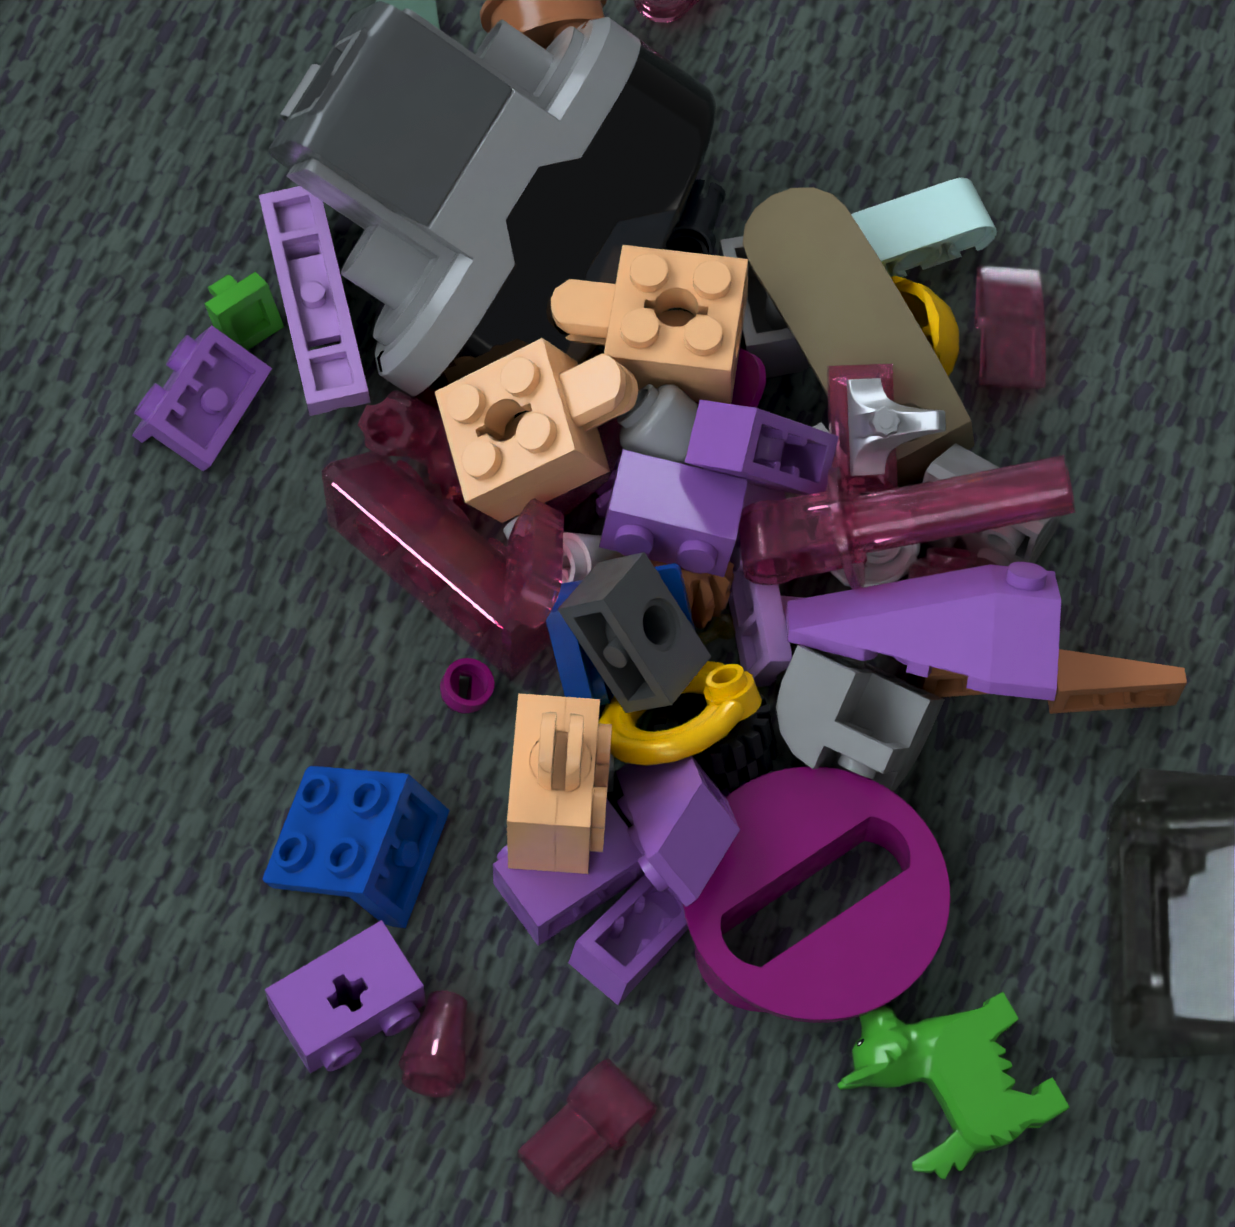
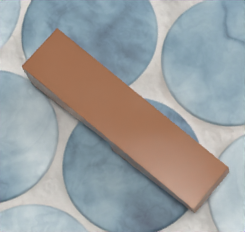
M1059 649L1057 691L1055 701L1048 700L1049 712L1053 714L1176 705L1187 684L1185 668ZM935 667L932 668L928 678L917 675L918 687L939 697L988 694L966 688L968 680L966 675Z

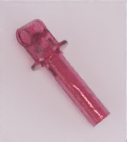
M1065 455L859 495V491L855 486H853V490H850L845 473L840 466L830 468L828 470V491L779 501H759L742 509L739 535L744 577L748 581L759 585H777L798 577L843 569L851 588L857 589L865 585L867 553L1076 513Z

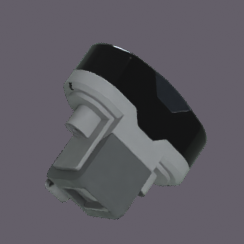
M377 1L351 17L321 66L318 64L310 66L280 114L285 124L269 147L268 153L290 170L287 174L290 180L365 229L347 258L341 275L385 304L373 331V337L377 340L375 358L378 374L441 415L435 391L541 338L576 360L578 365L591 357L600 345L569 341L565 337L570 334L556 325L551 312L553 292L555 288L569 279L616 284L622 245L665 250L708 150L714 127L716 103L708 87L609 17L586 21L577 29L573 26L567 27L551 42L546 50L501 19L487 34L474 54L414 11L407 8L401 11L388 3ZM524 412L517 413V414L514 416V418H516L517 416H519L521 413H524Z

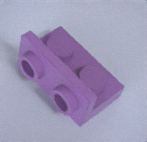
M212 325L195 340L186 335L177 345L166 362V366L174 371L163 388L155 383L137 406L134 414L142 420L132 435L142 443L153 436L201 471L206 470L212 465L272 370L270 366Z

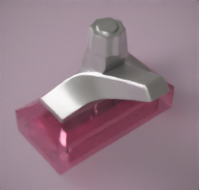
M892 364L827 367L829 433L839 436L831 467L832 495L897 492L896 447L918 437L944 432L946 430L945 411L912 408L895 403Z

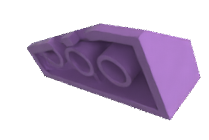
M1013 562L1009 566L989 564L788 601L786 608L787 641L860 661L871 660L880 653L892 656L897 661L907 665L906 673L928 678L932 668L935 667L968 676L966 685L968 689L988 694L1055 701L1061 597L1054 571H1046L1043 567L1030 562Z

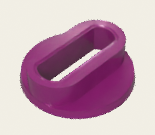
M796 767L768 773L747 782L725 797L729 802L740 831L698 899L687 907L683 904L685 919L695 943V957L699 971L715 994L729 1004L744 1010L767 1012L793 1021L830 1023L863 1016L883 1007L906 991L923 974L940 947L946 931L950 909V885L946 863L934 835L924 820L908 803L885 786L867 777L827 767H819L818 769ZM863 841L882 846L898 861L902 870L901 874L762 967L750 965L740 960L725 944L723 934Z

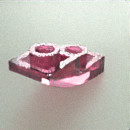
M989 266L977 267L975 328H981L979 386L1021 389L1044 388L1046 378V335L1044 302L1039 270Z

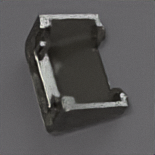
M1140 768L1113 803L1106 830L1110 1014L1113 1054L1118 1058L1131 1059L1235 1054V776Z

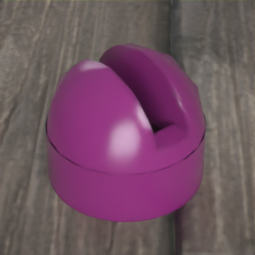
M473 658L458 659L449 665L441 679L440 692L442 701L451 711L461 714L474 713L483 708L491 697L495 686L494 677L490 669L481 661ZM460 676L469 677L466 699L458 696Z

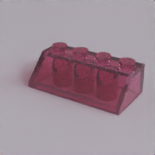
M377 449L330 462L321 470L329 525L508 679L513 681L551 643L544 612L553 586L541 577H536L533 580L518 568L513 554L499 540L493 537L485 540L470 527L468 517L454 502L446 498L440 502L424 488L425 484L422 478L408 463L402 460L394 463Z

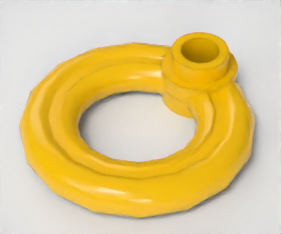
M707 661L681 693L704 694L707 706L695 718L669 730L655 732L640 730L637 728L636 723L646 710L625 713L614 696L611 699V703L605 705L599 720L601 724H612L610 754L624 763L649 766L676 762L704 751L726 737L739 721L748 718L759 709L762 699L752 674L744 671L743 667L738 664L725 665L721 662Z

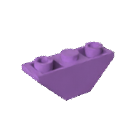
M693 756L676 762L649 766L626 764L616 771L624 796L617 800V803L632 825L627 829L628 834L643 855L638 859L639 865L659 892L662 893L670 887L685 907L698 899L740 831L728 800Z

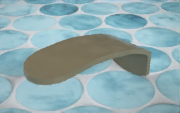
M814 187L790 188L771 195L758 205L744 227L742 244L749 265L800 347L848 434L847 380L881 378L883 390L886 396L893 402L912 408L945 411L946 430L944 432L925 435L900 444L889 454L884 475H868L873 493L885 495L923 478L931 462L955 443L967 450L975 446L972 422L959 395L901 293L847 207L833 194Z

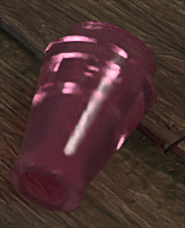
M434 991L429 994L426 1008L399 1060V1066L403 1071L402 1083L413 1092L429 1097H447L455 1092L456 1084L464 1080L465 1015L468 1002L464 997L449 991Z

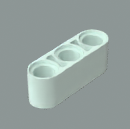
M968 178L952 179L851 214L890 277L907 276L905 270L919 265L924 270L962 257L960 251L974 246L977 251L982 250L997 235L995 225L973 183Z

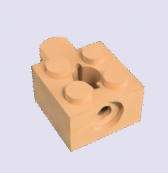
M622 245L616 284L565 279L555 288L551 297L553 328L558 338L563 341L605 346L604 354H607L632 372L637 380L638 391L648 384H652L656 388L664 384H674L695 402L707 400L731 404L748 297V259ZM671 308H682V309H686V310H688V311H690V312L683 311V310H670V311H669V309H671Z
M541 338L435 391L465 503L504 523L610 472L597 427L634 408L638 396V385L632 372L607 354H599L578 365L576 360ZM524 412V413H521V414H520L519 416H517L516 418H514V416H515L517 413Z
M518 693L507 814L508 868L588 874L590 851L603 852L612 724L599 723L600 699Z

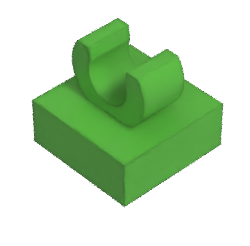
M256 272L238 283L232 276L226 275L208 286V290L214 298L204 304L213 326L244 349L249 350L284 327L268 283Z

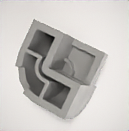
M797 645L781 682L776 711L782 737L793 755L812 769L830 767L853 772L867 777L893 792L905 779L918 758L945 699L870 664L864 663L862 666L842 660L834 656L833 653Z

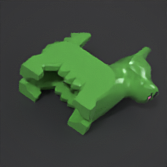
M1004 992L987 999L981 1008L926 1018L917 1023L906 1024L897 1017L891 1007L886 1005L863 1016H859L862 1029L861 1037L855 1042L852 1049L854 1071L843 1077L842 1081L837 1084L840 1090L864 1086L893 1088L918 1081L927 1083L940 1104L953 1132L941 1144L913 1161L912 1168L913 1171L930 1174L935 1171L938 1177L944 1180L953 1166L958 1171H963L977 1153L1009 1145L1026 1128H1040L1070 1108L1053 1077L1033 1088L1031 1094L1012 1090L1016 1082L1007 1073L1012 1068V1063L1002 1057L1006 1053V1049L995 1042L1002 1033L1019 1019Z

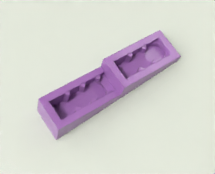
M745 780L741 781L740 786L746 784L747 782ZM728 786L721 791L724 797L730 794ZM644 874L576 941L568 963L614 1003L619 1005L688 930L683 903L670 887L662 893L659 892Z

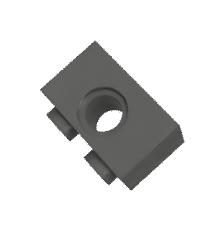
M645 552L598 562L558 608L563 619L625 713L672 705L711 658L708 650L695 632L694 627L684 615Z

